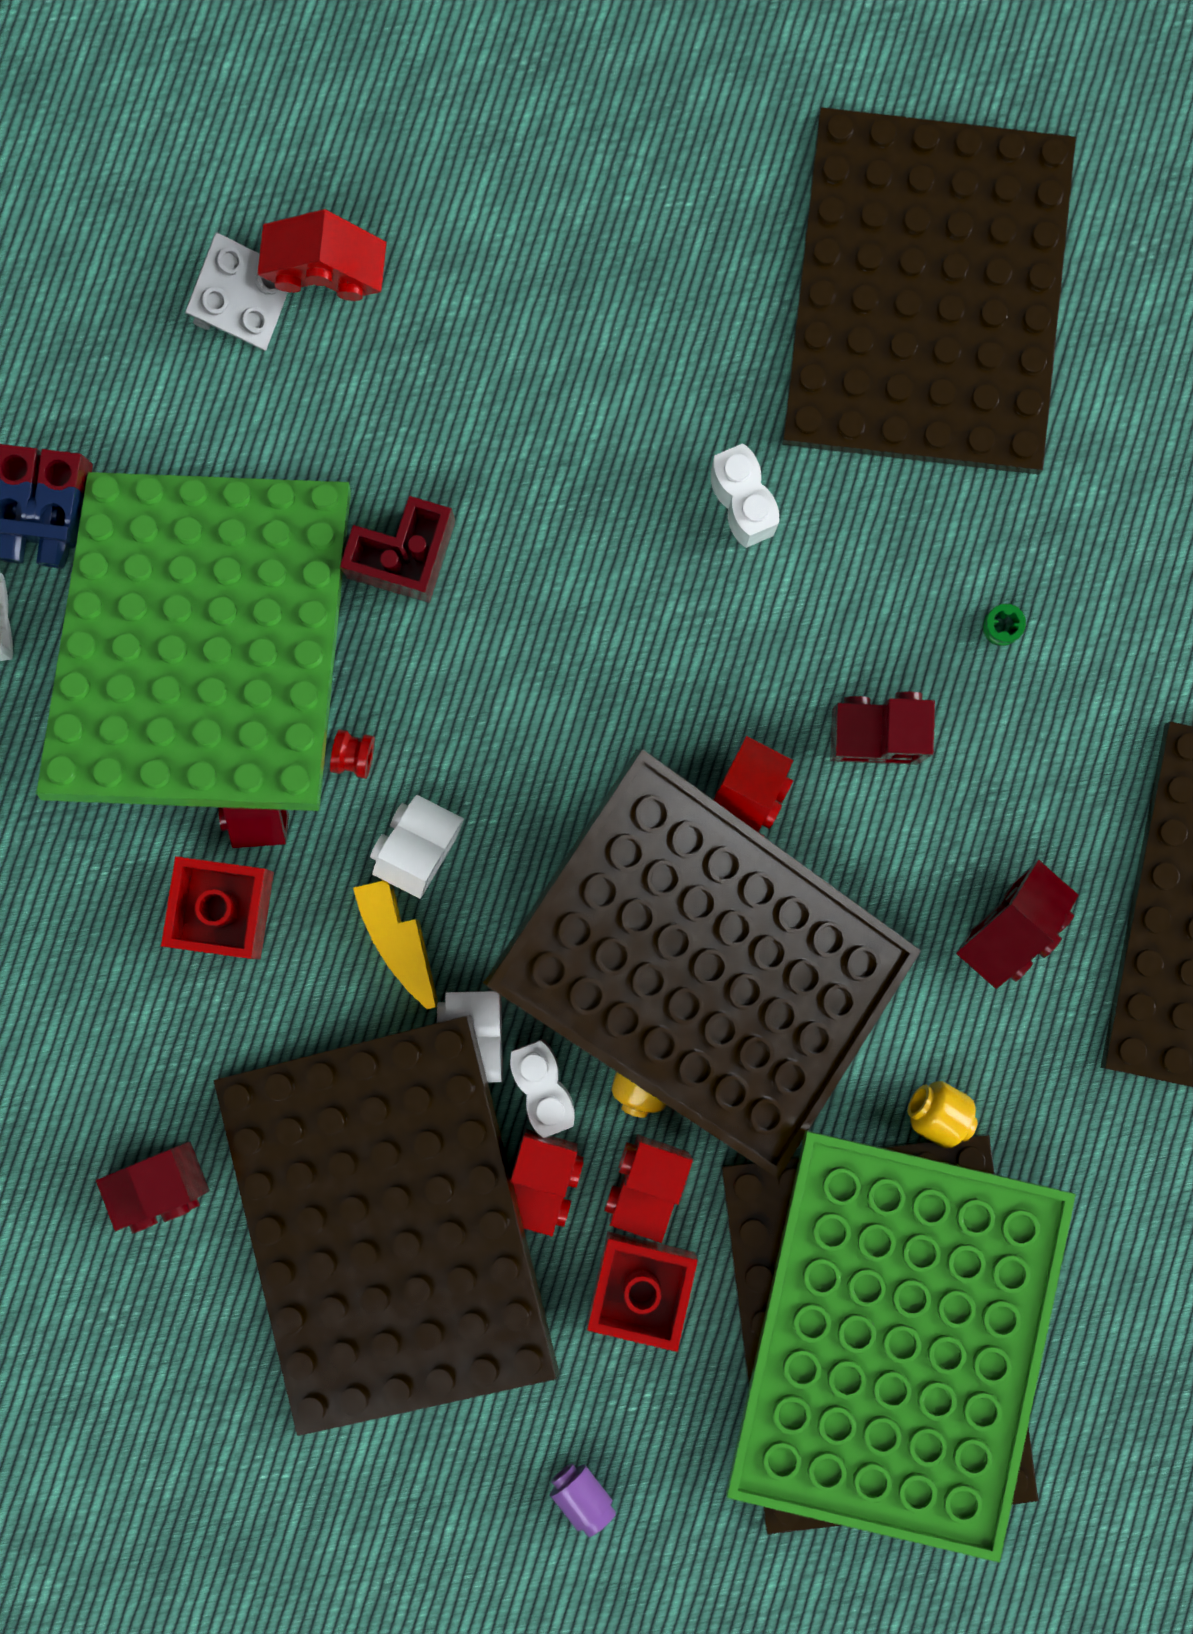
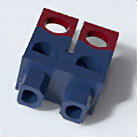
M0 444V561L17 564L24 563L26 542L39 543L36 563L45 567L64 569L69 548H76L87 474L92 472L93 463L80 453L42 449L40 452L37 448Z

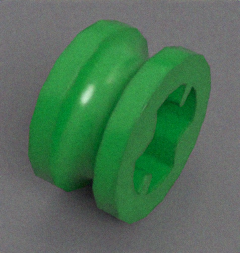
M1000 604L985 616L982 624L983 633L992 644L1007 646L1014 643L1024 633L1026 618L1017 606ZM996 615L1001 619L1010 617L1013 620L1014 624L1009 628L1014 631L1012 635L1007 631H1002L1001 633L996 631L994 626L999 622L994 619Z

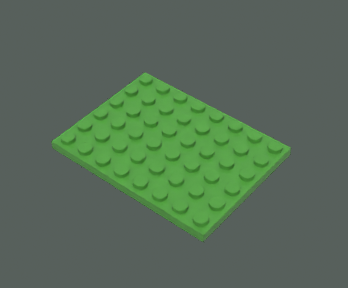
M88 472L36 794L40 800L302 811L320 810L343 577L340 564L346 547L351 496L349 482Z
M805 1130L727 1484V1498L1000 1563L1076 1194Z

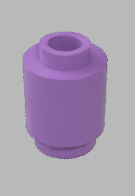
M571 1463L559 1471L552 1479L551 1483L555 1487L552 1489L550 1497L577 1531L583 1530L588 1537L594 1536L607 1526L616 1515V1511L611 1506V1497L585 1464L575 1468Z

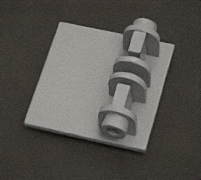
M215 232L185 313L194 317L193 323L200 328L209 330L210 326H213L266 351L288 292L276 289L275 283L257 275L259 253Z

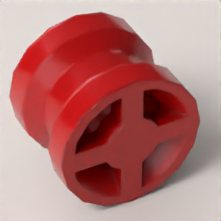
M339 729L332 747L330 772L341 774L344 771L354 772L358 778L367 779L373 760L375 737L367 734L360 738L354 737L348 731Z

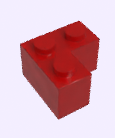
M326 209L263 224L257 275L275 283V288L280 291L296 293L306 286H326L336 291L337 296L343 300L360 301L365 295L382 291L387 242Z
M746 736L713 800L755 831L759 832L762 825L770 829L781 810V803L794 781L786 777L794 760Z
M526 1129L511 1179L524 1229L553 1237L556 1225L565 1226L571 1205V1200L564 1199L567 1187L577 1188L584 1163V1157L577 1155L578 1143L553 1136L542 1138L536 1131Z
M638 1134L634 1144L626 1142L618 1168H620L619 1173L624 1174L620 1187L611 1186L604 1208L605 1212L611 1213L609 1219L610 1226L662 1243L674 1204H679L693 1162L689 1152Z

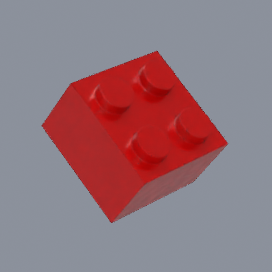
M175 856L161 947L261 960L274 872L263 868Z
M607 1231L588 1314L587 1331L678 1352L698 1263L696 1253Z

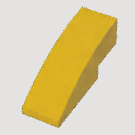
M383 880L354 887L353 891L361 917L375 947L388 968L406 990L426 1009L437 1007L438 998L420 920L401 921L392 884Z

